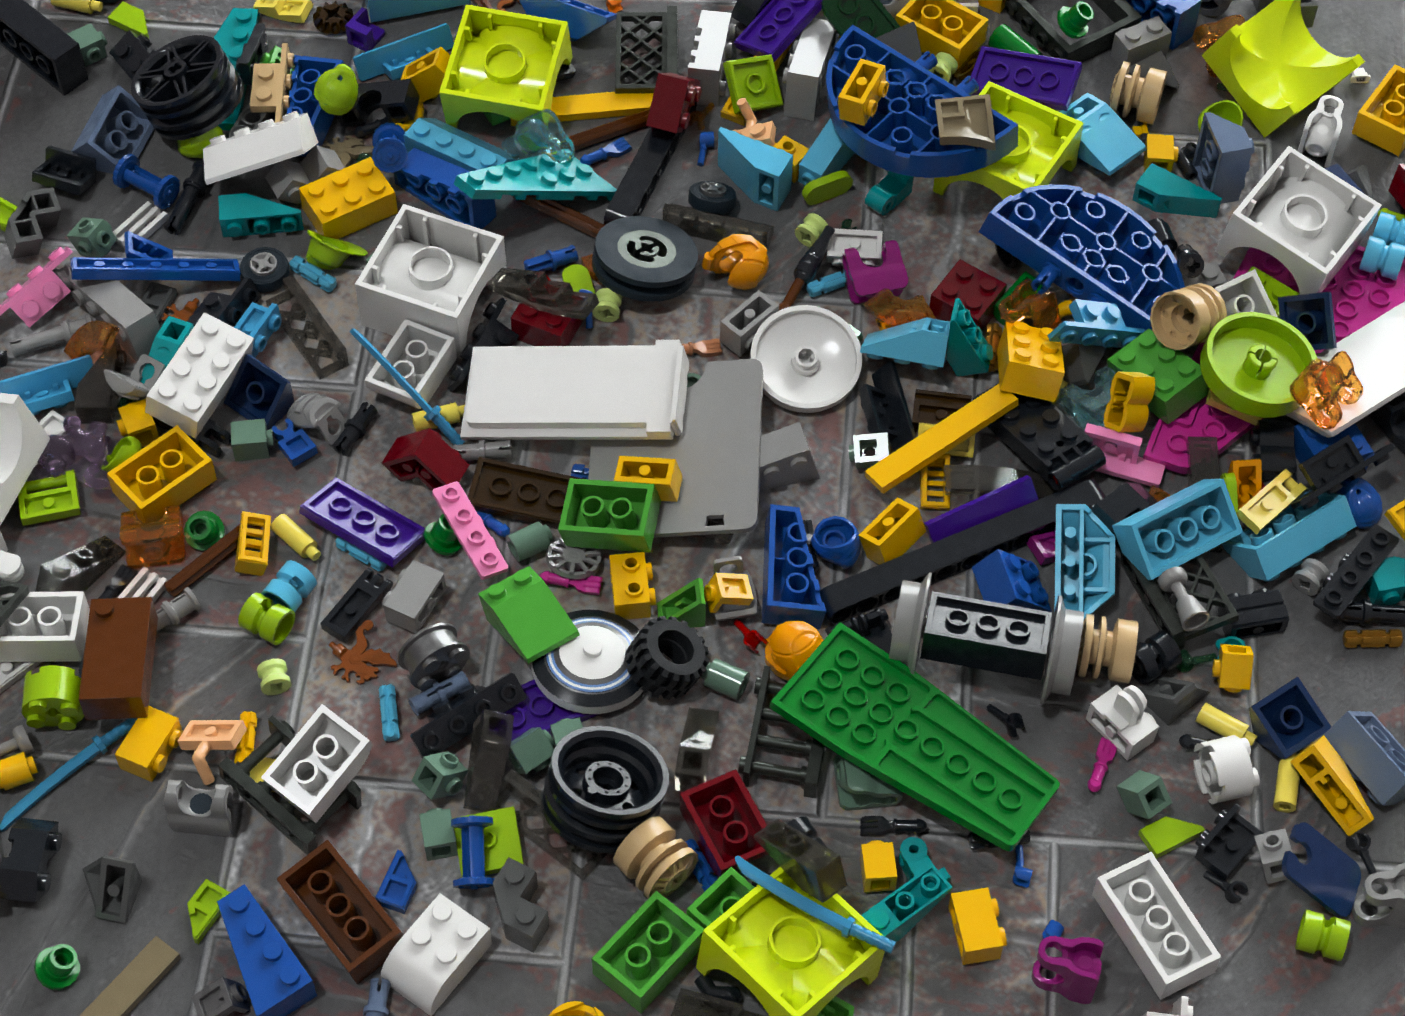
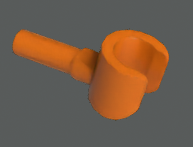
M606 0L608 11L613 13L622 11L623 7L620 4L622 0Z

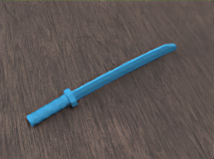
M354 328L350 330V333L426 412L424 418L427 421L432 420L453 445H460L465 442L441 415V408L438 405L432 408L359 331Z
M128 718L100 738L97 735L91 738L93 743L57 769L5 814L0 824V831H6L39 800L99 753L105 754L108 752L107 747L126 735L137 718Z
M735 856V862L744 876L805 913L840 930L842 937H856L890 954L893 952L896 941L889 940L885 936H880V934L856 924V919L849 916L847 919L817 904L764 873L740 856Z

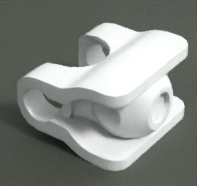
M1324 95L1320 98L1317 108L1307 118L1298 147V152L1301 154L1306 150L1314 157L1326 155L1324 166L1326 168L1330 167L1342 129L1341 113L1344 103L1340 98L1331 95ZM1332 106L1335 108L1334 113H1327L1324 111V107Z

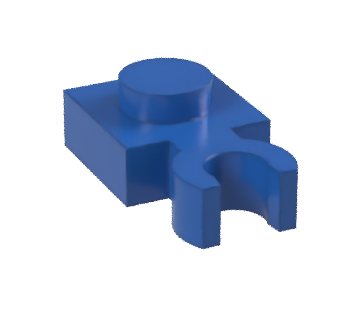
M285 419L286 430L281 431L275 425L272 426L274 437L278 440L279 449L293 467L318 454L317 447L302 428L295 432L294 424L290 419Z

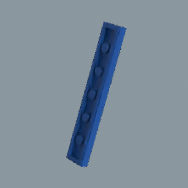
M70 258L71 278L75 280L240 281L241 276L237 259Z

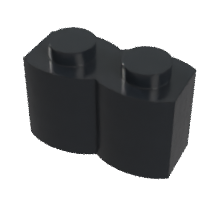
M1258 420L1255 429L1252 428L1250 431V445L1255 446V454H1252L1251 459H1261L1262 480H1273L1285 469L1293 474V478L1296 470L1293 422Z

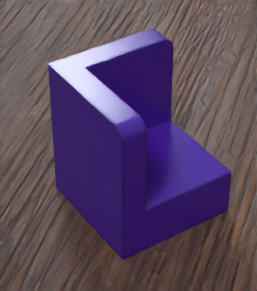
M363 7L345 25L348 44L365 52L372 50L385 36L384 29L369 23L368 11Z

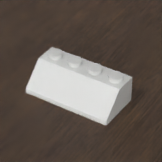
M294 111L283 115L282 121L274 123L273 119L259 123V128L250 131L249 127L234 131L235 136L226 139L225 135H220L210 139L211 144L203 149L206 185L305 154L319 143L308 113L298 115V112Z

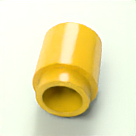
M21 752L0 760V789L4 788L7 791L34 781L33 774L38 773V769L32 755L27 757L25 752Z

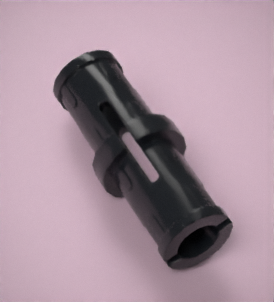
M363 402L353 418L346 421L344 424L345 429L332 445L337 453L340 454L341 450L344 449L342 455L347 456L357 440L364 437L367 426L378 413L372 404L366 409L368 402Z

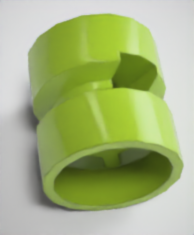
M256 592L244 603L239 614L238 624L253 634L259 633L262 639L273 645H279L291 632L295 622V612L281 604H275L272 599Z
M1305 909L1300 922L1295 949L1311 954L1321 951L1322 957L1341 962L1349 939L1351 921L1336 917L1325 920L1324 914Z

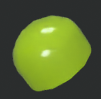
M133 436L122 438L114 447L111 455L105 457L108 465H101L100 468L106 472L111 471L142 449L141 443Z

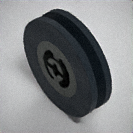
M645 216L624 217L609 222L598 232L594 245L592 267L599 281L621 296L639 301H665L682 295L692 285L698 261V249L692 238L685 231L667 221Z

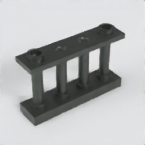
M764 666L762 677H756L754 694L758 695L747 756L741 755L738 773L743 774V782L746 787H749L751 773L798 780L799 784L804 785V797L816 798L825 745L815 738L813 740L807 739L805 742L759 734L762 719L792 724L770 708H765L767 693L777 695L785 684L771 682L770 666ZM760 746L802 753L804 757L809 758L808 766L795 768L754 761L756 748Z
M272 715L268 719L271 735L241 763H234L226 757L218 764L220 778L228 785H231L240 796L308 855L317 848L316 830L342 805L348 801L357 810L362 806L361 789L351 780L317 823L311 819L301 823L293 816L296 809L288 801L277 802L271 796L272 789L265 782L259 781L256 783L250 777V771L280 743L287 747L295 737V731L286 721L282 720L279 722Z

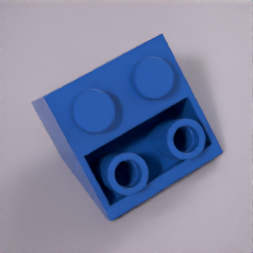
M997 549L972 567L983 600L1051 612L1048 603V593L1042 587L1038 577L1039 570L1032 561Z

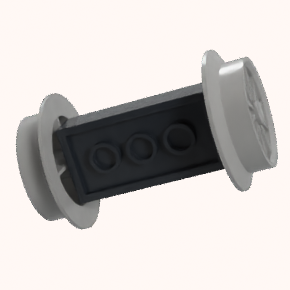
M929 572L921 583L903 580L889 659L902 662L909 667L910 673L914 674L921 639H923L920 659L1041 680L1044 669L1040 703L1043 704L1051 693L1070 696L1079 654L1084 612L1066 609L1062 595H1058L1050 633L1052 612L932 591L928 615H926L932 572Z

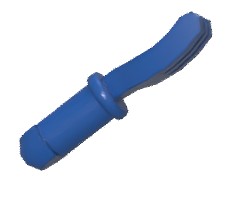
M621 137L604 148L601 147L590 154H584L580 158V162L591 166V164L600 160H606L608 156H622L630 152L632 147L624 137Z
M476 511L482 518L484 526L497 533L498 536L504 538L510 534L509 526L495 519L492 514Z

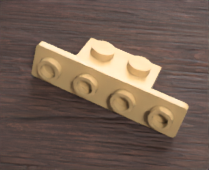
M282 43L280 63L254 64L250 98L251 113L275 112L274 123L283 120L282 116L286 115L287 108L290 106L288 90H292L293 83L290 69H294L295 65L294 53H290L288 43Z

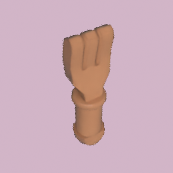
M719 338L682 344L686 355L689 356L697 353L702 357H713L723 353Z

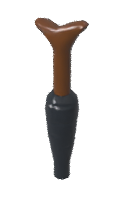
M825 226L821 235L798 262L793 273L795 281L784 300L779 304V310L793 306L803 286L812 282L816 277L829 241L835 232L833 227Z

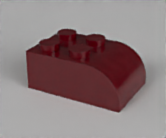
M736 769L680 793V812L703 855L717 876H722L730 867L735 870L738 869L735 856H740L747 862L752 863L778 851L776 840Z

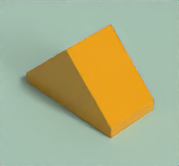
M1261 459L1231 460L1228 473H1234L1236 476L1238 510L1262 490Z

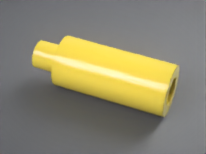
M50 0L53 6L92 14L94 11L101 12L103 9V2L96 0Z
M456 402L439 406L441 408V415L450 425L461 422L460 417H463L465 405L457 406ZM424 410L411 413L416 432L428 428H438L432 420L427 421L424 418L426 414Z
M281 514L274 519L271 524V530L302 558L309 557L312 561L319 559L321 552L317 549V542L286 514Z
M1208 703L1203 705L1195 721L1223 737L1235 735L1239 738H1246L1250 746H1253L1258 737L1248 731L1249 725Z
M1296 752L1288 758L1280 760L1278 764L1273 807L1277 811L1284 813L1294 812L1297 805L1300 774L1290 762L1297 755Z

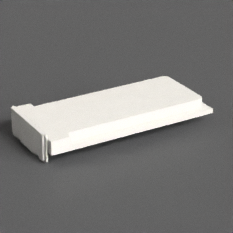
M1405 301L1337 342V348L1326 349L1316 355L1319 367L1317 380L1305 402L1298 409L1286 415L1325 437H1334L1404 393ZM1336 383L1339 384V388L1330 395L1320 396V393L1328 386Z
M656 340L655 345L473 347L460 438L462 440H673L674 433L676 436H680L683 430L687 374L689 371V360L684 346H682L680 340Z

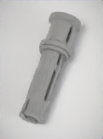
M90 313L86 314L85 318L71 322L65 320L63 323H60L61 326L9 340L13 356L17 357L65 342L72 345L76 340L89 336L96 338L97 333Z
M189 587L183 589L184 593L173 600L162 602L161 608L156 611L158 616L157 632L170 624H179L181 618L194 610L198 612L202 609Z

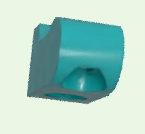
M888 171V174L869 190L865 198V204L882 216L886 215L912 193L914 177Z
M918 837L906 838L900 845L899 864L908 881L933 864L927 855L926 843ZM946 868L939 869L940 873L950 883L951 877Z

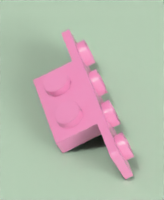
M68 246L64 249L58 247L48 256L50 261L44 267L38 265L27 274L28 281L22 286L19 283L14 285L6 293L8 298L0 304V316L7 309L11 308L30 328L68 295L71 290L52 270L72 254L73 251Z
M1086 424L1084 432L1093 439V445H1097L1106 457V464L1095 471L1155 488L1160 487L1165 465L1138 456L1143 438L1117 432L1102 426Z
M456 481L433 489L432 496L480 578L485 580L507 572L508 565L497 548L495 540L488 533L482 518L477 514L460 483Z

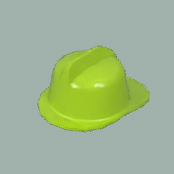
M307 230L311 239L306 260L319 268L326 270L336 269L344 263L350 254L357 256L368 255V252L358 245Z

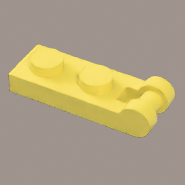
M1287 469L1283 470L1236 513L1237 517L1256 535L1287 509L1291 503L1299 499L1308 489L1304 484H1298L1292 478L1293 474Z

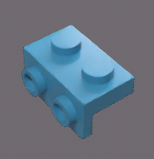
M252 302L234 326V328L254 338L252 350L254 358L265 349L270 336L281 326L282 317L277 304L271 303L269 308Z

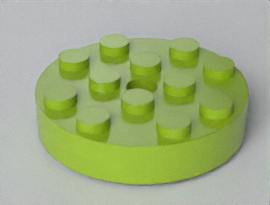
M1242 312L1222 319L1211 330L1200 355L1201 372L1210 390L1222 402L1227 404L1229 408L1261 418L1279 417L1298 409L1307 399L1318 376L1317 356L1307 338L1286 321L1264 313Z

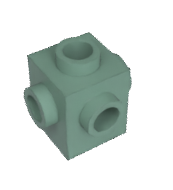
M83 217L66 235L78 253L86 257L102 258L110 252L111 247L118 240L112 232L111 225L104 219Z
M449 751L431 754L423 757L412 782L431 800L453 796L461 790L468 769L459 762L457 756Z

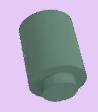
M539 521L506 536L510 552L517 562L548 549L550 541L553 540L549 527L546 524L542 526Z
M716 658L712 663L709 662L701 678L704 679L705 687L739 700L746 689L750 673Z

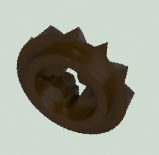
M337 1L333 4L325 2L324 7H317L316 13L313 14V23L322 33L340 34L346 31L345 25L354 15L352 9L348 8L346 3L339 5ZM336 14L338 15L337 18H336V17H331V18H329V15H331V16H335Z

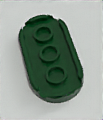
M822 0L823 14L840 37L852 25L874 38L901 27L879 0Z

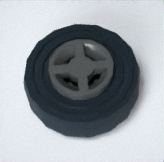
M700 181L690 187L688 201L698 211L710 214H724L734 209L736 191L732 187L720 182Z

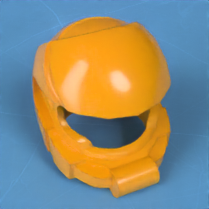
M732 234L722 239L710 252L704 254L702 268L715 273H729L728 286L738 290H750L757 287L758 283L766 275L769 267L767 248L752 235Z
M786 621L777 625L771 635L766 638L765 663L767 666H770V669L776 676L789 681L824 640L818 630L804 621Z

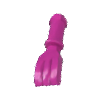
M544 571L539 575L546 585L553 584L565 586L566 588L572 586L578 592L589 595L600 594L603 580L599 576H590L584 579H568L550 571Z
M1103 737L1100 739L1095 756L1097 762L1093 764L1094 769L1087 783L1088 789L1091 792H1098L1101 789L1104 775L1108 771L1107 765L1112 763L1117 747L1110 740Z

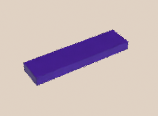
M1026 475L924 522L930 542L934 543L1039 499L1031 477Z

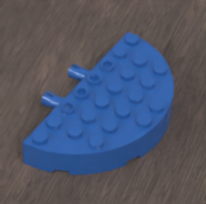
M854 25L836 43L835 51L828 61L826 72L829 114L834 128L844 143L864 160L877 167L901 175L925 178L949 177L973 172L991 165L1018 147V124L993 109L992 116L996 150L969 145H940L935 99L971 96L979 89V85L974 78L971 80V76H967L955 87L930 72L929 70L935 67L938 61L934 54H930L929 51H926L914 62ZM860 58L885 65L886 81L889 82L886 96L884 98L881 97L875 115L873 117L870 116L865 126L840 119L838 96Z
M1049 184L1025 188L1022 193L1014 196L1010 195L999 202L990 211L978 231L1039 273L1031 283L1034 291H1036L1039 285H1042L1038 294H1046L1052 283H1054L1078 300L1115 303L1121 311L1126 327L1143 328L1145 330L1149 328L1152 330L1150 315L1151 308L1156 299L1166 292L1185 287L1182 273L1168 245H1162L1155 236L1157 231L1147 221L1119 201L1101 193L1093 195L1083 192L1082 187Z

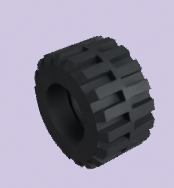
M659 616L657 620L654 618L649 620L628 646L626 651L628 654L625 656V662L629 664L627 667L628 673L633 674L632 680L635 684L639 683L644 692H652L653 697L659 698L662 695L666 700H670L672 697L677 699L686 694L706 671V666L709 664V658L706 657L709 654L708 647L703 646L705 643L702 636L699 637L697 635L698 631L694 627L690 628L687 625L688 622L684 620L679 622L676 617L670 616L667 619L665 616ZM661 653L667 655L673 663L667 660Z

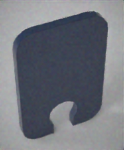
M1306 822L1297 823L1291 831L1290 839L1304 846L1307 852V861L1305 864H1302L1295 854L1291 851H1285L1282 860L1284 875L1338 918L1347 917L1352 911L1361 880L1359 865Z

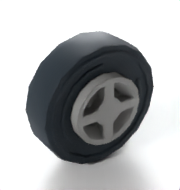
M256 248L248 252L240 264L242 281L245 277L251 278L261 293L272 292L281 288L287 282L290 274L287 258L276 248Z

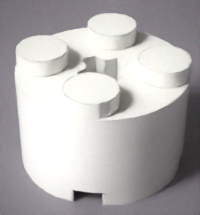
M1231 735L1195 745L1194 752L1199 751V759L1193 760L1195 776L1203 794L1209 793L1211 799L1208 800L1211 804L1249 796L1253 792V788L1259 786V774L1252 767L1250 759L1251 747L1246 738Z

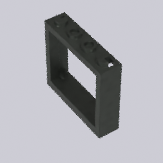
M1005 0L1004 7L1009 12L1008 14L1017 20L1022 29L1028 32L1036 40V43L1043 47L1051 57L1082 63L1111 49L1115 33L1121 29H1127L1139 24L1142 16L1126 0H1093L1114 24L1069 45L1027 2L1029 0Z

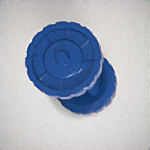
M384 123L376 128L372 137L374 146L372 159L375 166L386 173H394L401 170L408 159V151L404 143L405 130L398 124Z
M133 154L124 155L118 161L113 171V183L119 188H126L131 184L153 195L156 207L163 210L169 208L180 191V180L173 175H167L161 179L140 168L139 159Z
M471 815L451 820V827L461 829L463 878L453 880V888L477 890L478 888L493 887L494 878L485 877L484 828L493 825L492 817Z

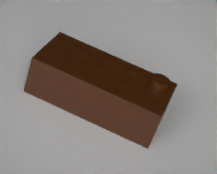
M152 597L91 599L79 691V702L85 720L148 717L158 616Z
M326 840L277 878L285 893L356 984H359L384 964L393 947L403 936L401 930L329 840Z

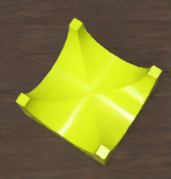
M1274 0L1242 25L1238 26L1236 24L1201 55L1264 138L1335 87L1365 62L1360 54L1344 58L1333 55L1322 48L1306 28L1301 14V0Z
M466 4L439 91L446 124L457 128L460 118L465 114L472 112L496 113L512 118L526 126L536 136L537 141L546 137L547 142L545 144H548L550 139L551 105L558 72L562 64L570 65L573 57L568 22Z
M988 81L979 95L990 94L991 108L1018 124V147L997 162L979 170L957 176L934 178L933 192L943 195L949 184L956 181H971L991 189L1002 199H1005L1010 195L1014 196L1022 193L1025 188L1049 185L1061 166L1070 172L1075 168L1084 123Z
M793 855L769 875L817 904L847 919L849 916L856 919V924L880 934V936L882 935L796 855ZM757 885L703 930L696 969L704 976L714 969L729 973L754 994L769 1016H817L840 991L855 980L861 978L867 985L871 984L878 976L885 951L856 937H842L840 930L805 913L760 885Z

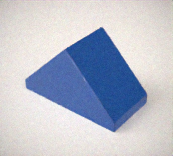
M130 231L124 233L126 258H173V250Z

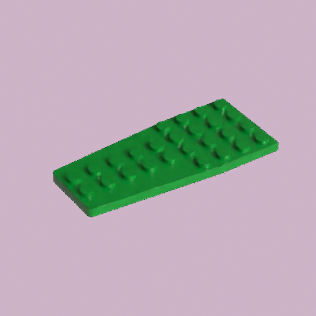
M841 622L838 623L770 702L769 708L844 759L1008 852L1014 850L1055 796L1060 786L1059 781L917 672L914 671V674H911L908 666L898 660L889 659L887 652Z

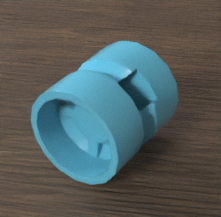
M1381 211L1373 236L1385 240L1387 246L1392 242L1405 246V218L1397 221L1395 215Z
M1370 235L1359 269L1370 273L1380 270L1381 276L1397 280L1405 257V246L1394 242L1387 246L1385 240Z
M289 560L286 561L276 574L277 579H272L261 594L272 599L275 604H281L296 612L303 602L302 598H307L317 585V580L306 567Z

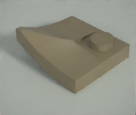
M990 94L935 99L940 145H969L996 150Z

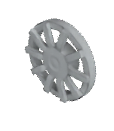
M560 537L559 540L548 546L546 561L549 568L561 577L584 579L594 575L601 566V551L594 548L565 546L562 537ZM554 551H557V552H560L561 554H552V553H553ZM588 556H595L596 560L591 559ZM553 559H562V561L555 564ZM585 562L593 564L592 568L588 569ZM564 566L566 569H569L570 571H566L561 567Z

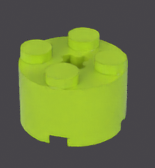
M48 665L39 667L38 673L31 675L32 670L27 672L24 677L21 709L22 715L27 719L26 724L32 728L58 726L62 730L75 729L77 722L81 721L84 717L79 702L81 678L75 675V670L65 666Z

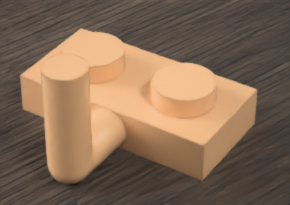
M746 98L739 99L737 105L746 120V127L732 131L774 146L776 126L773 121L757 123V118Z
M190 720L179 737L178 743L181 750H195L192 755V761L204 785L212 784L215 781V777L205 759L209 751L235 750L247 728L243 720Z

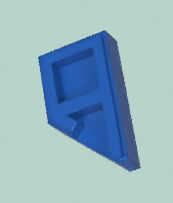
M397 850L375 899L382 907L405 914L417 884L403 852Z

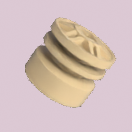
M1123 61L1112 85L1109 98L1110 107L1117 114L1120 105H1124L1123 118H1127L1131 109L1136 108V121L1153 125L1168 71L1150 68L1146 77L1142 78L1140 77L1141 65L1136 64L1133 75H1129L1130 62Z
M1199 283L1166 292L1158 297L1151 308L1150 322L1152 331L1158 341L1167 348L1181 350L1205 343L1213 327L1227 317L1225 302L1218 291L1209 285Z
M1086 614L1077 659V676L1085 677L1088 664L1093 665L1092 679L1098 678L1103 666L1108 667L1109 681L1129 684L1136 654L1138 621L1118 618L1113 631H1107L1106 616H1101L1098 629H1094V615Z
M656 816L642 822L630 832L617 848L613 861L627 878L636 879L635 886L639 890L644 891V895L649 899L655 891L667 897L678 889L695 869L698 862V854L688 847V844L683 839H676V832L663 818Z

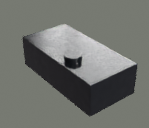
M0 0L1 46L64 96L88 80L78 42L26 1Z

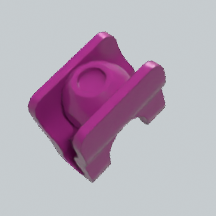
M885 241L882 245L883 264L878 267L865 265L855 248L844 249L842 264L849 299L852 303L862 304L900 296L903 292V289L908 285V276L897 241Z
M1049 936L1044 938L1039 944L1038 960L1034 963L1031 977L1034 984L1043 990L1060 993L1070 1001L1090 1004L1100 978L1102 966L1100 957L1104 942L1090 937L1067 939ZM1049 947H1054L1061 952L1062 957L1048 956L1045 950ZM1043 968L1056 972V977L1052 979L1043 978L1039 971Z

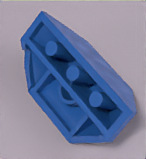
M519 0L527 15L567 21L570 41H577L617 17L616 13L577 0Z

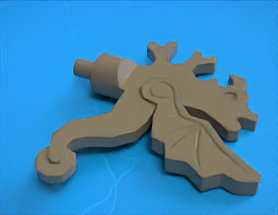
M349 135L345 136L348 140H344V142H339L340 138L337 136L332 138L334 144H329L325 140L321 146L335 150L345 168L350 164L351 158L364 159L365 157L372 156L374 148L373 145L364 146L362 138L357 139Z

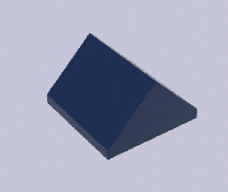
M1331 292L1278 297L1280 319L1298 329L1307 338L1314 350L1337 348Z
M245 354L224 403L248 420L265 419L267 429L269 430L288 413L291 405L294 403V397L290 381L250 354Z
M1299 677L1294 678L1249 707L1252 730L1258 736L1256 742L1283 760L1331 728V725Z

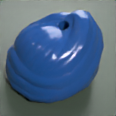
M1349 477L1341 482L1344 487L1336 491L1335 494L1346 496L1356 527L1370 529L1381 520L1383 512L1381 497L1376 489L1366 480L1359 477L1351 481Z
M839 516L823 519L815 528L811 544L822 559L839 565L843 569H850L855 565L860 555L861 541L858 536L859 532L848 519Z

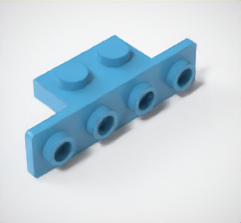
M447 23L354 56L353 61L359 80L365 81L384 73L391 80H400L405 65L439 47L444 48L446 51L453 48L454 42L450 27Z
M1075 299L1069 305L1075 322L1063 321L1048 335L1049 341L1062 342L1063 344L1073 343L1084 346L1095 345L1105 348H1123L1146 330L1143 328L1126 327L1121 311L1115 303Z
M85 355L1 380L0 393L19 395L32 414L37 415L41 410L51 407H64L69 402L75 401L71 389L96 382L98 377L91 356Z

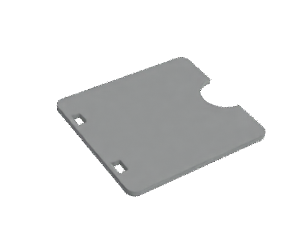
M757 359L707 362L701 378L687 388L683 430L680 436H676L674 433L673 440H591L588 480L614 481L619 456L676 459L683 476L678 501H661L654 538L746 533L754 530L758 524L763 397V367L761 362ZM723 518L724 525L707 526L708 519Z

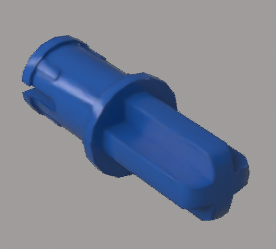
M573 245L553 252L547 250L544 255L525 260L523 262L524 269L528 275H534L547 270L556 271L557 267L578 262V254Z

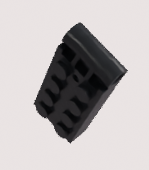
M986 390V391L982 392L981 394L975 396V397L973 398V400L976 399L977 397H979L980 395L984 394V393L987 392L988 390ZM1012 393L1018 398L1019 405L987 426L1042 476L1056 492L1065 489L1106 464V457L1103 451L1097 445H1093V439L1047 400Z

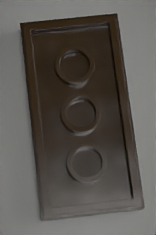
M479 457L468 493V499L478 512L530 523L539 521L542 525L546 524L549 527L559 528L569 479L583 478Z

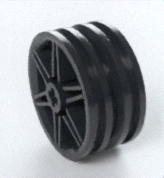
M205 35L187 36L161 47L142 63L131 83L133 98L146 114L157 133L168 140H186L212 130L232 114L240 103L244 92L242 78L229 61L218 41Z
M590 726L577 729L563 737L553 751L541 794L543 814L553 830L573 845L594 852L616 853L617 848L633 829L649 818L659 816L669 786L668 768L660 753L649 742L634 733L609 726Z

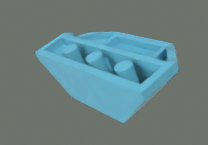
M1056 504L1054 612L1058 595H1062L1066 609L1084 612V619L1086 614L1094 613L1115 595V535L1086 504Z

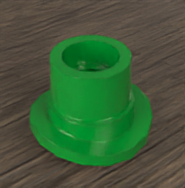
M1079 1L1072 8L1065 6L1058 11V24L1065 35L1079 39L1088 32L1087 24L1093 19L1094 12L1086 2Z
M203 510L189 517L185 524L184 535L187 543L195 550L206 551L224 537L225 527L219 516L213 512Z
M444 514L440 516L437 522L429 523L425 527L423 536L426 543L435 552L451 556L456 554L462 547Z
M59 944L45 948L38 954L35 960L34 971L37 979L43 986L51 990H62L76 981L80 973V963L74 948L67 944Z

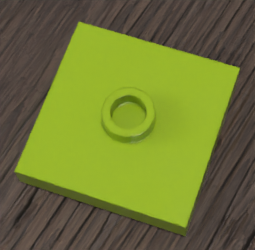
M772 54L729 60L723 63L735 114L741 113L737 105V101L741 98H746L752 111L784 105Z
M514 806L471 814L493 818V825L484 828L485 875L499 873L509 857L524 864ZM454 828L461 877L463 878L461 829Z

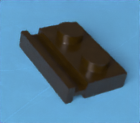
M916 389L912 416L914 429H918L919 423L937 424L970 403L972 396Z

